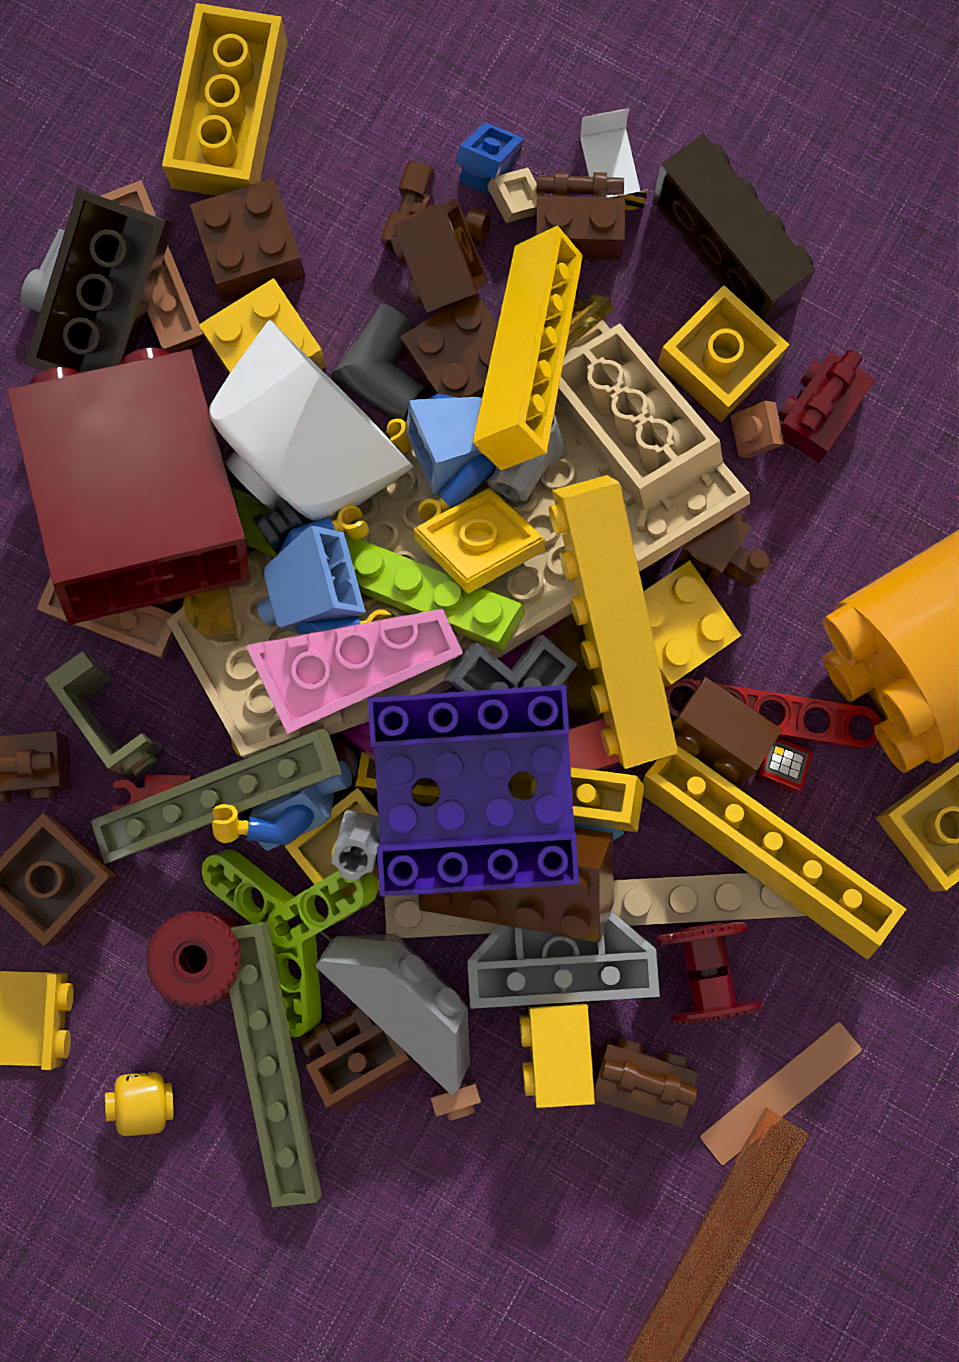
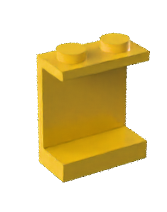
M0 971V1065L41 1066V1070H52L62 1066L63 1059H67L71 1045L70 1031L65 1030V1013L71 1010L74 996L72 983H67L68 973Z

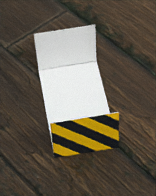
M629 108L582 117L580 139L589 177H593L594 172H607V177H624V194L607 195L606 197L625 198V211L643 208L648 190L640 191L626 131Z

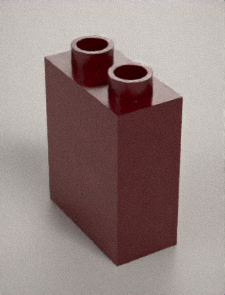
M144 348L125 356L119 365L83 373L65 367L51 368L38 373L28 385L7 389L52 584L68 625L251 581L245 536L213 424L209 418V410L191 349L169 354L160 348Z

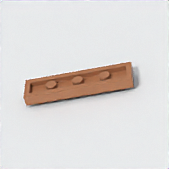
M142 180L101 195L107 199L156 216ZM167 246L147 312L162 349L171 354L205 340V337L199 327V320L169 246Z

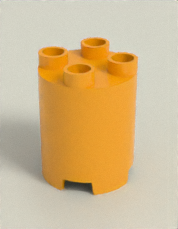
M959 530L838 602L834 606L833 612L823 618L824 629L835 648L822 656V662L830 680L840 694L849 702L868 693L885 719L874 727L876 737L885 754L903 773L909 772L926 760L931 763H939L959 751Z

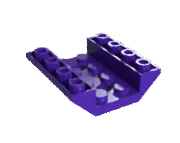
M566 685L368 698L370 743L375 751L380 845L377 846L380 897L579 884L568 740L569 723ZM517 772H528L536 779V792L529 799H517L509 791V780ZM421 778L433 779L439 785L440 797L433 805L423 806L414 799L412 793L413 786Z

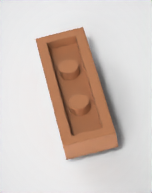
M50 576L37 610L67 622ZM151 605L72 624L163 660L174 637L167 623V620L174 614Z

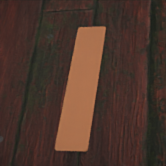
M840 1022L836 1023L701 1134V1140L719 1163L725 1165L857 1056L862 1050L861 1047Z

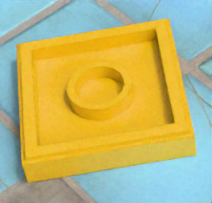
M490 487L414 528L415 541L467 594L545 551V539Z

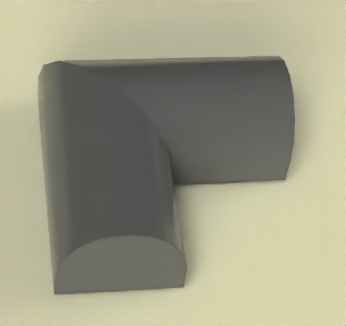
M381 304L331 374V378L391 419L398 418L406 422L409 401L423 399L428 392L426 386L394 366L402 355L400 336L415 327L414 324L395 308Z
M543 635L536 636L511 670L479 643L474 642L462 650L463 654L453 660L449 666L451 668L444 679L459 692L563 685L578 664ZM477 661V664L475 665V667L471 669V667H472V666L474 665V663Z

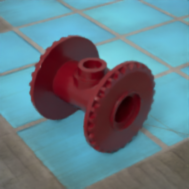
M185 912L165 921L152 936L146 954L148 976L157 992L171 1003L183 1007H201L229 997V990L234 985L241 967V949L231 927H238L240 925L228 916L216 912ZM199 946L207 954V963L203 970L199 969L194 963V952Z
M746 922L706 924L683 928L680 931L657 936V945L682 942L693 1008L670 1014L672 1024L716 1022L762 1010L761 1000L736 1001L724 935L748 931Z

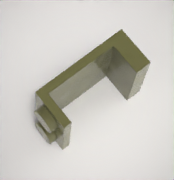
M82 651L44 678L108 769L125 776H130L133 773L138 777L158 763L156 756L164 751L159 742L141 733L119 749L86 703L85 699L113 680V677L102 663Z

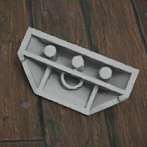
M612 911L600 942L499 924L468 959L470 1009L660 997L656 948L644 940Z
M396 934L336 936L331 940L316 967L451 1095L455 1094L459 1090L470 1064L468 1007L462 997Z

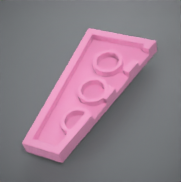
M443 609L246 646L287 734L463 654Z

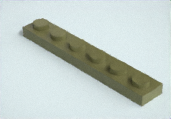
M316 730L91 820V825L104 864L112 863L212 825V821H214L213 808L218 805H231L240 814L342 775L328 730Z
M268 922L231 927L240 945L241 967L234 985L229 990L272 1208L316 1203L322 1196Z

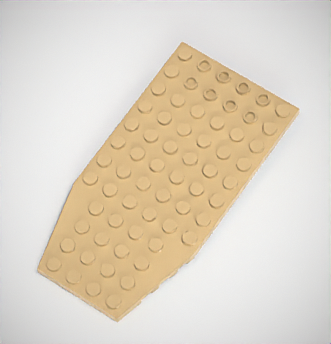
M600 319L567 339L554 410L564 442V452L557 462L546 467L526 501H520L517 504L504 499L502 495L496 492L545 539L544 552L481 587L521 603L525 615L502 652L454 632L462 650L471 643L476 642L498 659L572 613L570 598L576 597L577 593L574 589L573 580L566 579L560 562V552L566 550L562 533L558 535L555 533L549 515V506L555 505L552 490L605 475L620 482L639 572L751 504L749 492L723 463L720 440L620 323L610 329ZM412 449L403 455L414 468L359 504L357 507L360 508L363 517L353 520L349 525L355 524L358 521H365L369 527V532L361 540L448 574L415 541L414 528L425 523L418 515L420 503L426 499L438 501L441 497L439 494L432 495ZM491 476L486 481H484L479 487H477L465 500L475 496L476 494L486 490L489 487L491 488L489 483V479L491 478ZM292 507L295 513L302 515L295 508ZM253 549L247 555L251 581L196 594L167 620L170 629L243 759L316 730L327 729L329 735L366 723L369 721L368 698L443 693L452 687L444 677L451 668L449 666L455 658L287 734L246 646L298 636L296 631L280 629L277 624L270 626L258 614V603L269 596L263 574L265 566L275 557L257 549ZM361 593L366 613L359 616L360 621L367 620L369 615L376 610H385L394 618L411 615L408 612ZM477 661L474 663V665L471 667V669L475 667V665L477 664Z

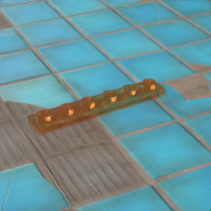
M765 1107L625 1354L626 1361L681 1362L808 1138L809 1133Z

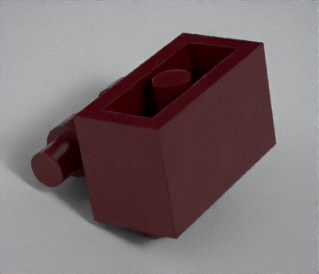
M847 350L841 358L830 351L822 364L814 360L800 381L806 388L799 399L790 395L778 413L779 420L783 422L781 424L783 440L818 463L827 454L876 380L857 368L862 361V357L857 352Z

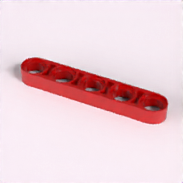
M679 679L666 687L665 694L672 719L676 718L679 711L675 710L670 703L671 692L676 688H686L693 693L702 681ZM716 683L758 713L763 703H777L783 711L782 722L777 725L782 729L778 737L851 749H864L878 741L874 727L881 723L882 720L870 708ZM809 709L821 710L826 715L828 724L824 732L815 734L805 727L804 716ZM854 716H863L872 725L871 736L865 741L853 738L849 732L848 725Z

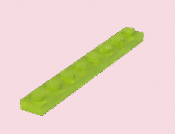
M231 487L246 545L276 557L277 554L252 519L259 513L267 514L271 509L258 498ZM296 513L303 525L312 523L308 518ZM344 533L359 590L364 595L410 614L443 609L453 632L501 652L525 615L524 608L519 602L481 587L467 594L449 574L364 540H352Z

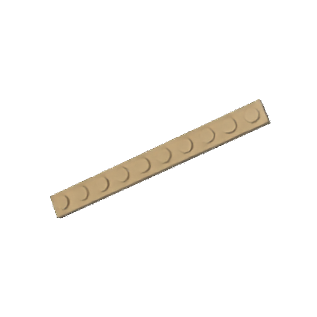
M749 873L613 880V907L611 911L628 926L807 916ZM418 894L385 896L386 934H396L400 938L492 933L499 925L421 911L419 909Z

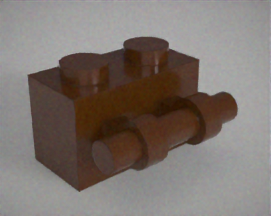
M555 171L554 176L537 175V194H554V196H537L535 236L558 225L583 255L582 260H621L625 241V198L606 196L624 194V177H607V172H594L593 177L568 176V172ZM567 194L592 195V197H567Z
M738 511L687 542L683 546L673 567L678 569L688 561H691L709 589H711L721 573L740 585L753 586L768 571L770 560L767 553L762 550L753 549L747 552L740 547L752 527L745 523V516Z
M707 677L693 691L676 718L672 720L676 745L691 755L696 756L709 765L713 771L739 787L759 769L782 731L781 728Z
M52 731L0 736V804L11 803V795L29 793V800H48L57 798V790L71 789L68 737L66 735Z
M356 1004L350 1006L351 1012L334 1022L329 1023L325 1021L314 1027L315 1033L300 1041L302 1049L308 1057L321 1050L324 1051L325 1055L306 1065V1068L326 1108L339 1113L347 1111L421 1067ZM358 1028L360 1029V1034L340 1045L339 1040Z
M621 1036L617 1037L616 1044L604 1041L593 1079L594 1100L683 1128L688 1108L694 1106L698 1089L694 1088L698 1072L691 1067H687L689 1058L666 1050H662L660 1058L643 1053L645 1044Z

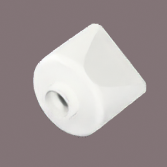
M270 319L236 364L209 406L210 420L221 436L235 450L224 461L226 466L256 498L271 510L274 509L275 502L283 498L312 522L327 517L333 521L337 519L341 508L350 504L358 506L414 468L361 408Z

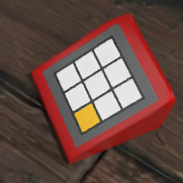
M777 738L759 769L755 772L754 777L795 794L802 791L813 751Z

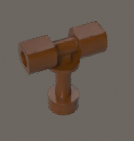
M408 161L399 186L402 197L398 212H390L380 239L384 249L395 253L391 241V235L395 234L392 225L411 214L434 206V197L430 195L436 178L433 167L417 161ZM471 207L468 214L463 213L474 244L482 246L489 232L491 212Z

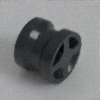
M283 498L276 501L274 509L267 514L259 513L252 518L276 554L279 553L289 532L294 528L303 526L299 517Z

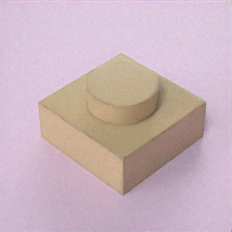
M529 168L498 175L496 179L492 178L487 186L506 223L536 215L537 196H543V194H537V183Z

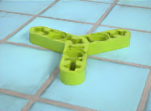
M226 849L207 857L202 866V877L206 886L251 924L268 922L290 1036H302L319 1025L322 1015L319 971L316 967L318 963L316 935L369 905L377 895L375 876L372 872L365 873L356 881L341 877L340 871H337L294 897L233 849ZM354 882L357 891L344 898L340 890ZM253 887L257 888L264 898L263 909L257 907L253 902L251 895ZM316 895L322 897L328 905L329 914L327 918L321 916L316 910ZM300 915L303 923L291 929L288 922ZM289 958L299 965L301 970L300 980L295 979L291 975L288 968Z

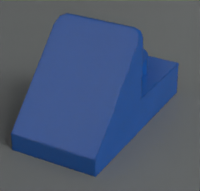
M484 122L459 147L455 160L456 163L463 165L459 181L491 195L487 188L492 178L496 179L498 175L509 173L524 138Z

